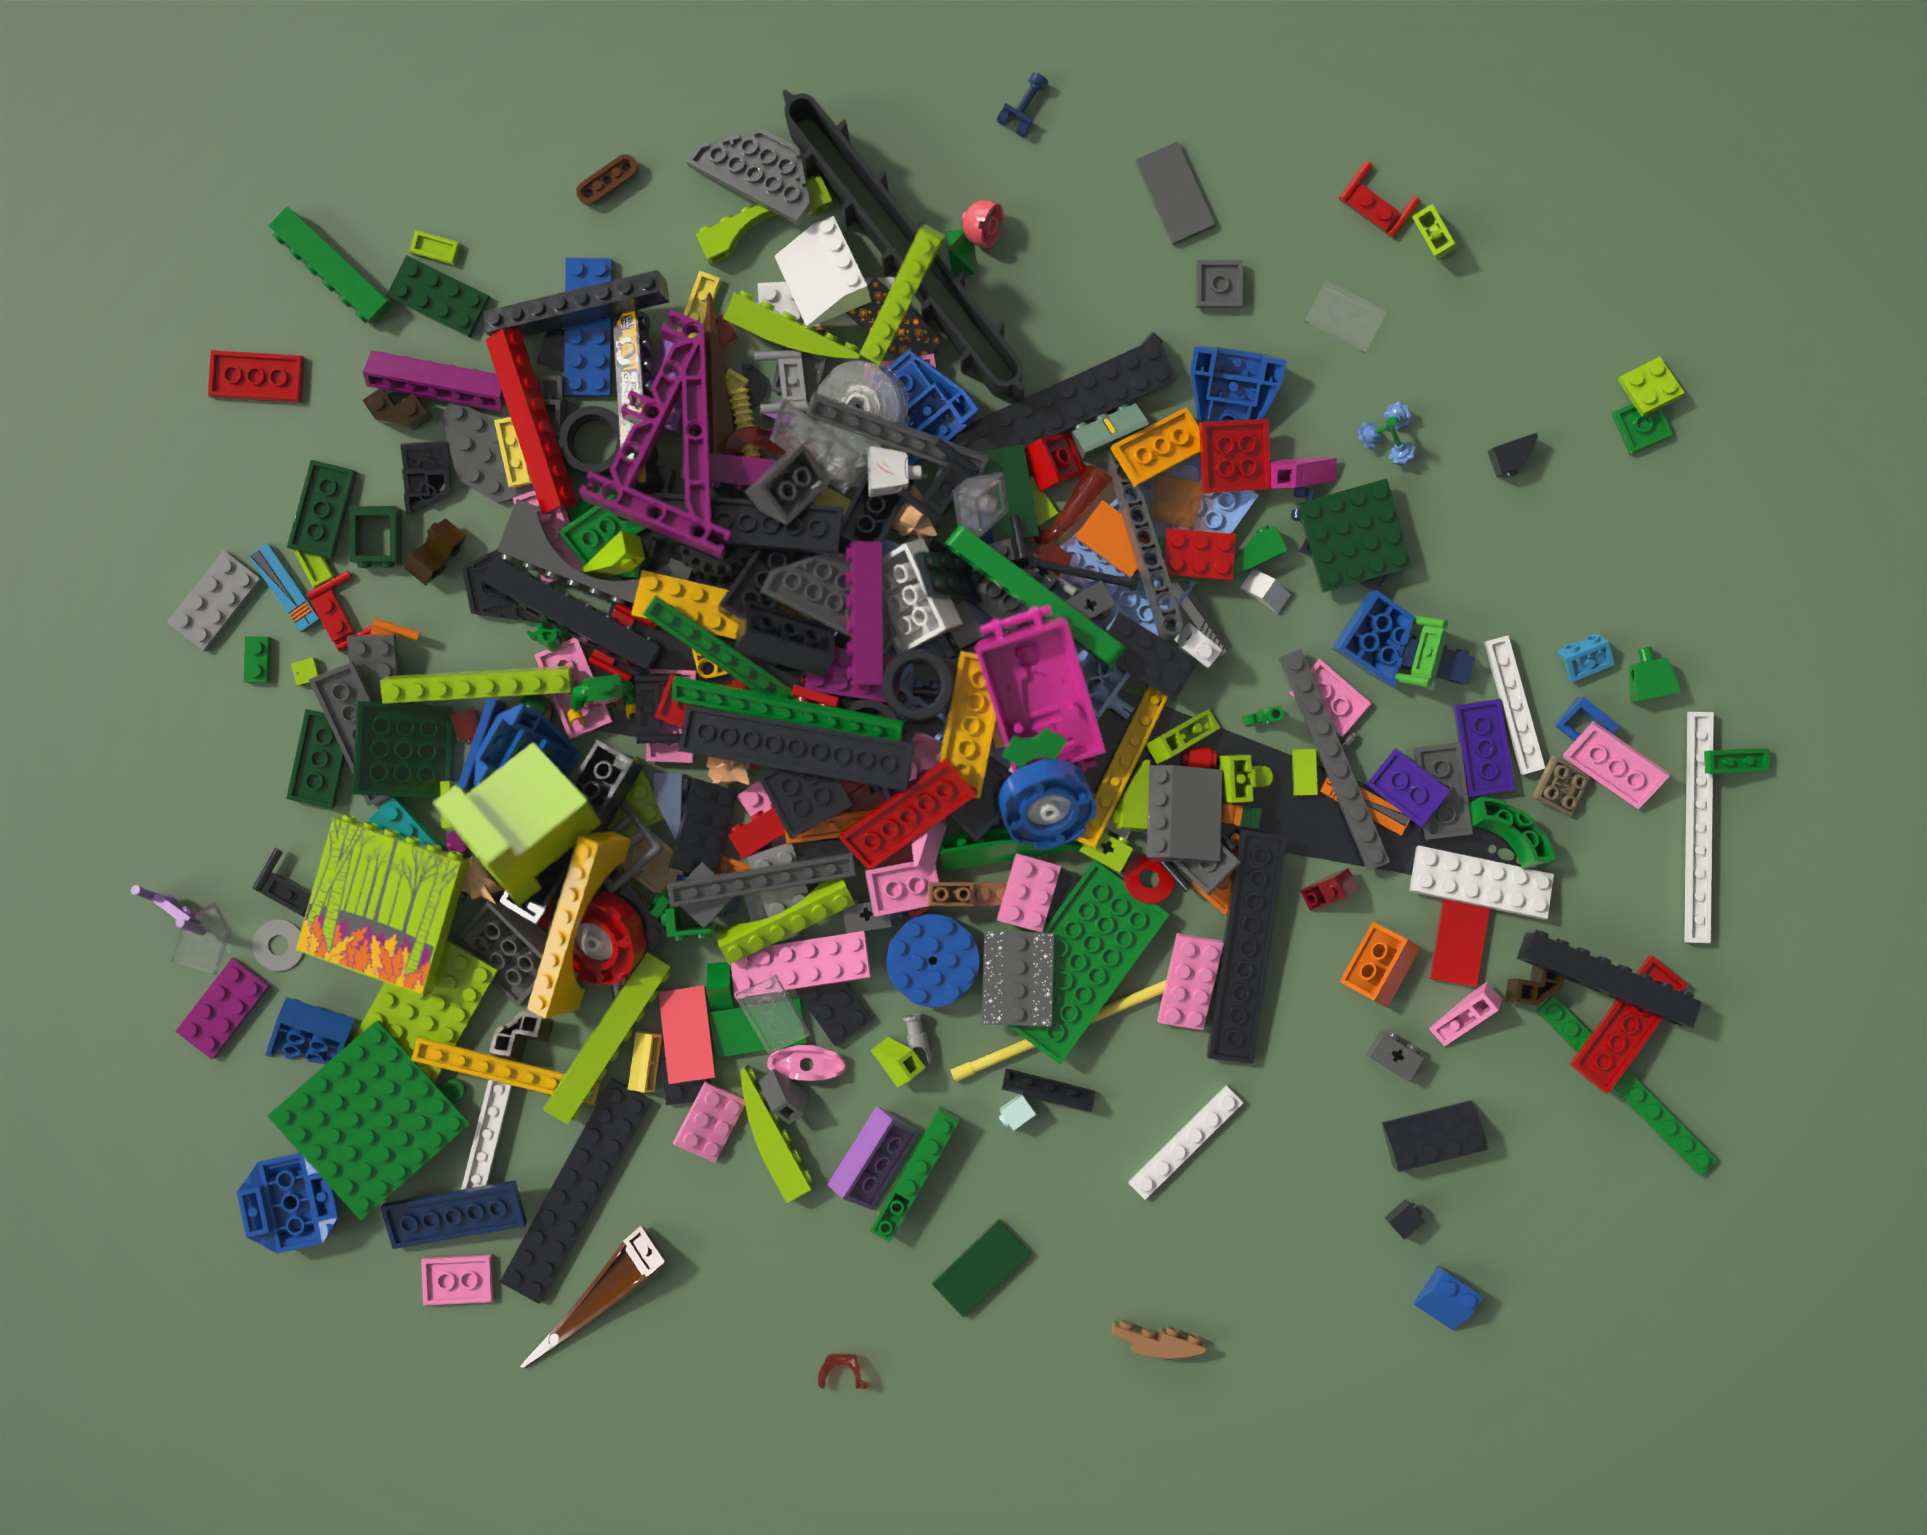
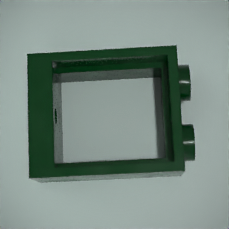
M349 506L350 562L357 564L358 568H372V564H380L382 568H394L395 564H402L401 508L397 506ZM390 518V555L360 556V519Z

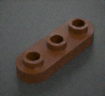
M628 154L620 155L578 185L576 190L580 202L587 206L595 205L634 178L638 173L636 160ZM629 165L631 166L630 170L627 172L623 171V168ZM606 179H612L610 184H604ZM592 191L593 196L587 198L586 193Z

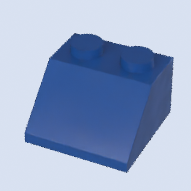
M1438 1265L1413 1304L1454 1330L1472 1316L1483 1296L1477 1290Z

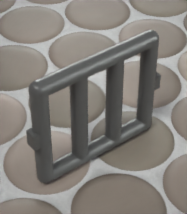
M626 798L620 806L626 813V816L608 832L613 831L620 834L633 823L639 832L630 839L627 854L644 839L651 846V849L614 881L611 880L609 875L602 883L610 893H615L633 876L638 877L643 873L642 868L663 850L662 845Z

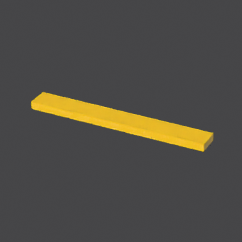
M1147 686L1094 796L1096 803L1094 819L1090 818L1085 825L1086 831L1075 839L1092 849H1096L1168 697L1150 686Z
M422 1037L417 1038L411 1059L412 1061L552 1095L565 1075L563 1072ZM596 1081L592 1086L595 1090L588 1101L583 1100L582 1103L595 1104L600 1087L599 1081Z

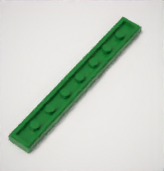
M657 595L653 597L642 615L754 692L796 700L791 694V688L735 651V649Z

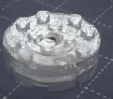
M866 361L845 362L836 366L817 389L816 393L900 424L908 425L907 400H909L907 390L894 373L881 364ZM815 419L819 432L836 450L842 453L868 455L870 447L891 448L885 444Z

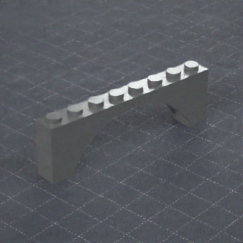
M516 499L497 549L502 554V559L513 563L515 559L524 562L523 567L533 571H537V568L546 570L545 575L558 580L559 576L568 579L567 583L580 588L581 585L590 587L589 592L602 597L603 593L611 595V600L624 605L625 601L634 604L640 578L626 581H608L593 578L577 571L558 555L549 542L539 516L541 509L538 506ZM671 558L668 565L653 573L689 581L692 567L690 565L685 566L682 562Z

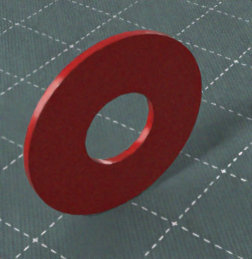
M1147 854L1134 857L1125 867L1123 874L1124 884L1127 891L1136 900L1147 904L1159 903L1165 900L1172 892L1174 879L1159 862H1151L1147 858ZM1143 870H1152L1157 874L1159 881L1156 887L1147 888L1141 884L1139 875Z

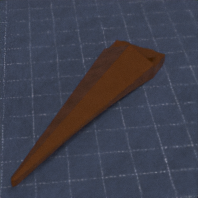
M709 292L707 295L704 327L707 361L710 453L740 456L728 395L713 298ZM695 431L694 437L700 436L702 432Z
M640 1226L621 1243L578 1301L522 1363V1368H527L651 1281L652 1277L668 1264V1261L645 1227Z

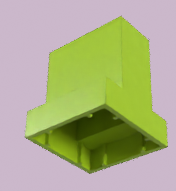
M531 743L467 795L455 785L434 802V805L466 846L518 906L541 889L534 879L536 875L575 845L580 835H587L601 824L587 800L534 743Z

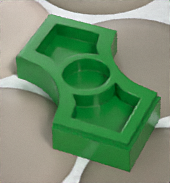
M1045 727L1040 734L1029 738L1014 735L1002 753V757L1021 768L1035 758L1047 757L1056 759L1066 744L1067 738L1048 727Z

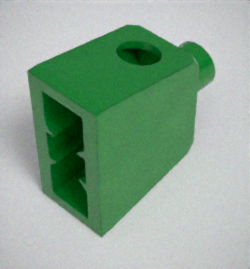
M1652 646L1638 649L1641 663L1629 665L1630 702L1681 692L1668 658L1655 660Z

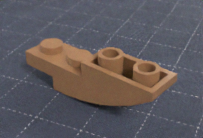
M928 882V906L1001 905L1007 882Z
M1125 1320L1120 1322L1114 1321L1111 1327L1113 1336L1131 1342V1352L1144 1356L1168 1359L1185 1358L1203 1354L1206 1351V1346L1200 1337L1189 1334L1188 1337L1184 1336L1173 1327H1167V1329L1160 1327L1158 1335H1155V1332L1148 1328H1142V1330L1134 1328L1132 1323Z

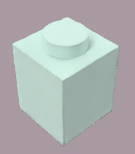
M1019 1094L1000 1108L1002 1115L999 1118L1006 1128L1010 1126L1014 1131L1035 1116L1036 1112L1026 1097Z

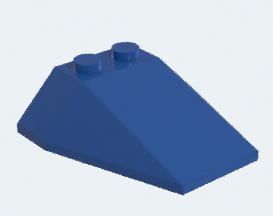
M1194 346L1190 370L1198 425L1201 422L1263 419L1282 385L1287 360L1262 353L1224 347Z
M907 350L874 378L877 390L883 398L884 412L887 419L947 441H952L969 427L980 411L966 390L911 350ZM907 453L908 465H915L925 460Z
M519 704L496 717L475 755V786L477 787L531 743H534L566 779L571 774L581 753L539 711Z

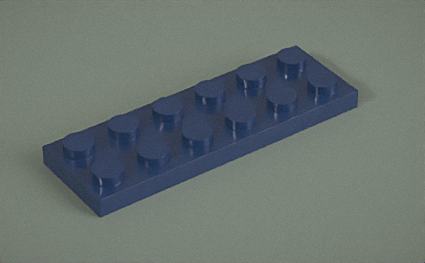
M516 1180L383 1203L380 1207L392 1249L525 1227L527 1224Z

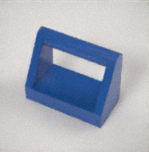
M1585 697L1576 698L1555 724L1559 730L1574 742L1580 734L1566 722L1577 711L1612 734L1619 727L1616 722Z

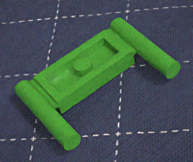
M1414 615L1413 624L1424 626V628L1422 629L1411 675L1397 673L1395 679L1400 683L1430 688L1433 684L1432 677L1436 678L1447 636L1445 629L1448 627V620Z

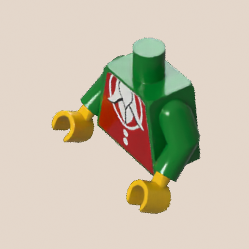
M620 675L586 678L572 690L571 709L567 713L570 724L573 725V721L576 719L579 720L580 725L583 724L582 708L626 703V717L630 719V714L635 713L634 684L631 681L622 680Z

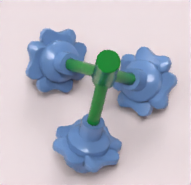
M1397 401L1394 405L1387 406V411L1384 413V417L1387 419L1386 425L1378 428L1373 422H1364L1362 427L1358 429V440L1365 448L1371 447L1375 449L1377 444L1382 441L1381 433L1387 430L1391 432L1395 441L1394 447L1391 448L1389 460H1393L1394 464H1407L1414 458L1416 447L1412 446L1411 442L1404 444L1400 441L1395 429L1408 426L1410 423L1408 419L1412 418V414L1409 412L1407 404L1402 406V403Z

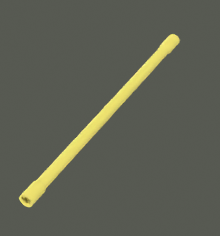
M1166 980L1103 1006L1090 1024L1163 994ZM1024 1039L950 1070L955 1082L974 1075L978 1071L1033 1049L1035 1046Z

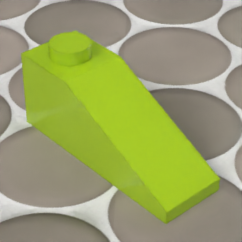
M621 530L581 569L582 573L602 579L633 571L645 559L641 537Z
M1208 708L1150 741L1146 746L1155 762L1159 764L1220 729Z
M1150 760L1137 763L1112 813V822L1115 824L1114 830L1141 832L1148 829Z

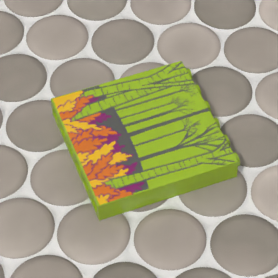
M343 814L341 817L333 818L296 950L419 995L432 992L470 860L463 858L462 853L443 851L439 845L420 843L419 838L413 836L402 837L396 830H382L377 828L378 824L369 821L359 822L357 817L353 815Z

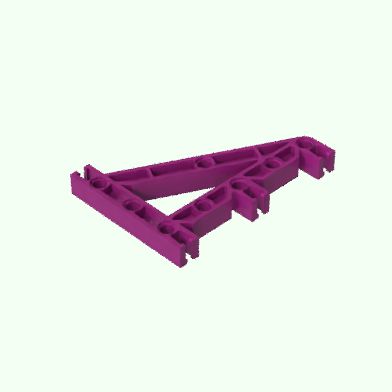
M670 309L668 313L669 326L677 325L682 330L679 332L670 329L665 322L661 327L663 339L674 344H672L651 386L654 399L630 389L628 393L629 406L633 407L636 404L642 407V411L637 412L628 409V404L623 403L620 409L623 419L635 424L631 426L610 469L614 480L611 481L589 471L587 475L588 486L593 488L596 485L602 488L601 493L596 494L587 491L586 485H582L579 493L582 500L723 560L726 554L724 547L721 545L718 547L710 543L711 538L716 537L730 545L732 534L731 531L712 524L707 361L704 328L697 320ZM691 333L699 334L695 338L688 337V335ZM674 372L679 374L675 378L668 377L669 374ZM681 392L683 398L685 495L688 513L633 490ZM654 412L659 414L658 417L653 419L648 417L649 414ZM694 431L702 432L698 437L691 436V433ZM631 453L639 454L636 459L628 458ZM611 494L619 495L615 500L607 499ZM655 512L662 513V516L658 519L650 518ZM697 531L706 532L701 538L694 537Z

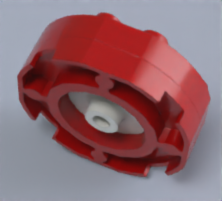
M596 891L582 916L576 933L572 956L573 971L579 975L577 979L591 985H613L618 983L636 967L644 956L647 942L641 918L622 898L610 892ZM553 919L552 922H551L550 931H551V927H552V924H553L554 919Z

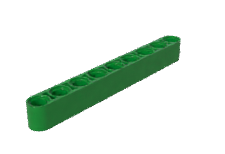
M958 525L945 542V546L1027 608L1030 609L1035 606L1040 608L1049 605L1052 614L1041 618L1047 620L1058 616L1066 619L1073 642L1105 666L1112 669L1126 651V648L963 526Z

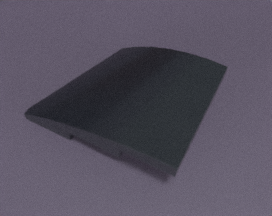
M448 441L401 443L406 515L413 514L418 509L451 492Z

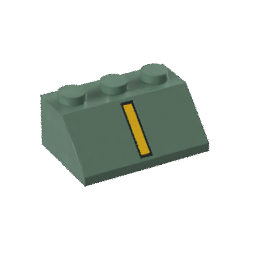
M1129 403L1123 404L1116 408L1117 412L1109 415L1106 412L1097 416L1095 422L1088 424L1086 421L1074 427L1075 430L1072 431L1071 436L1082 460L1109 449L1113 442L1121 441L1148 427L1149 423L1136 403L1131 406Z

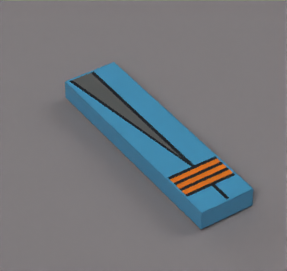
M265 544L248 556L300 632H304L320 621L317 612L270 544Z

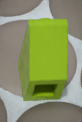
M889 1037L871 1049V1052L897 1088L913 1079L926 1068L913 1049Z

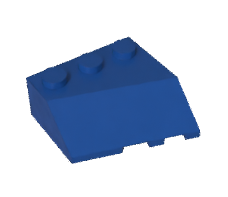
M1369 591L1331 649L1371 676L1395 687L1397 682L1395 676L1398 673L1399 667H1401L1405 644L1408 642L1415 616L1379 591Z
M286 997L277 1017L265 1056L273 1057L274 1053L285 1054L286 1059L294 1060L295 1056L305 1057L309 1062L327 1064L343 1050L354 1019L344 1014L325 1010L319 1006L315 1007L303 1003L298 999Z

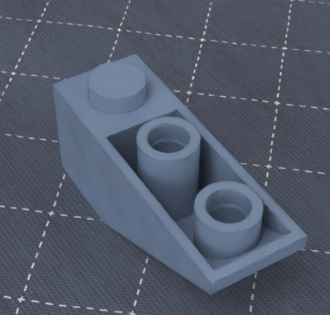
M654 773V798L676 841L686 804L684 794L688 792L689 780L685 778V774Z

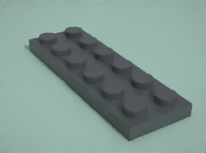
M354 661L309 679L352 774L354 769L357 701L373 702ZM363 795L367 806L392 797Z

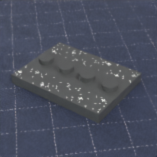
M984 931L982 1024L1052 1027L1054 933Z

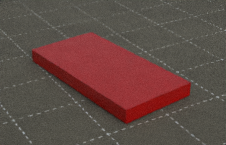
M211 350L208 396L213 398L302 403L305 357L300 355Z
M1442 899L1429 979L1477 987L1490 908Z

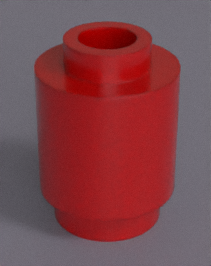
M1189 746L1187 751L1182 753V764L1186 765V767L1215 769L1216 750H1211V748Z

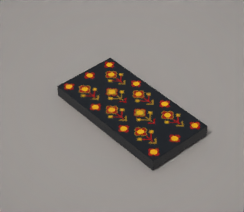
M876 277L867 285L871 302L846 312L868 334L890 291ZM908 308L889 354L895 359H898L907 350H911L918 356L932 354L943 342V339Z

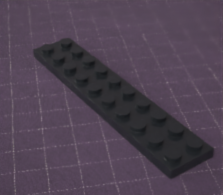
M1155 338L972 422L969 427L951 442L977 452L1024 444L1025 448L1040 438L1066 432L1080 423L1088 422L1103 413L1110 412L1123 404L1132 402L1167 386L1177 379L1159 339Z
M687 705L678 751L907 791L916 744Z
M1240 829L1236 858L1241 864L1233 872L1206 1055L1208 1059L1253 1064L1285 854L1286 835Z
M613 1078L610 1080L503 1274L500 1283L538 1304L542 1302L653 1100L635 1090H628V1086Z

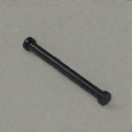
M1033 555L1029 561V569L1031 570L1038 568L1094 581H1102L1108 584L1127 587L1130 591H1136L1138 587V578L1136 577L1131 579L1041 560Z

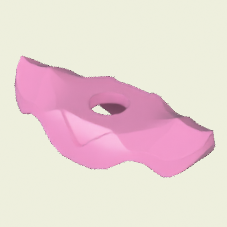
M796 1045L778 1049L770 1055L767 1062L770 1071L776 1069L787 1078L801 1081L829 1079L843 1074L847 1069L844 1059L839 1054L812 1045ZM811 1059L814 1063L813 1068L809 1071L802 1070L800 1068L801 1061Z

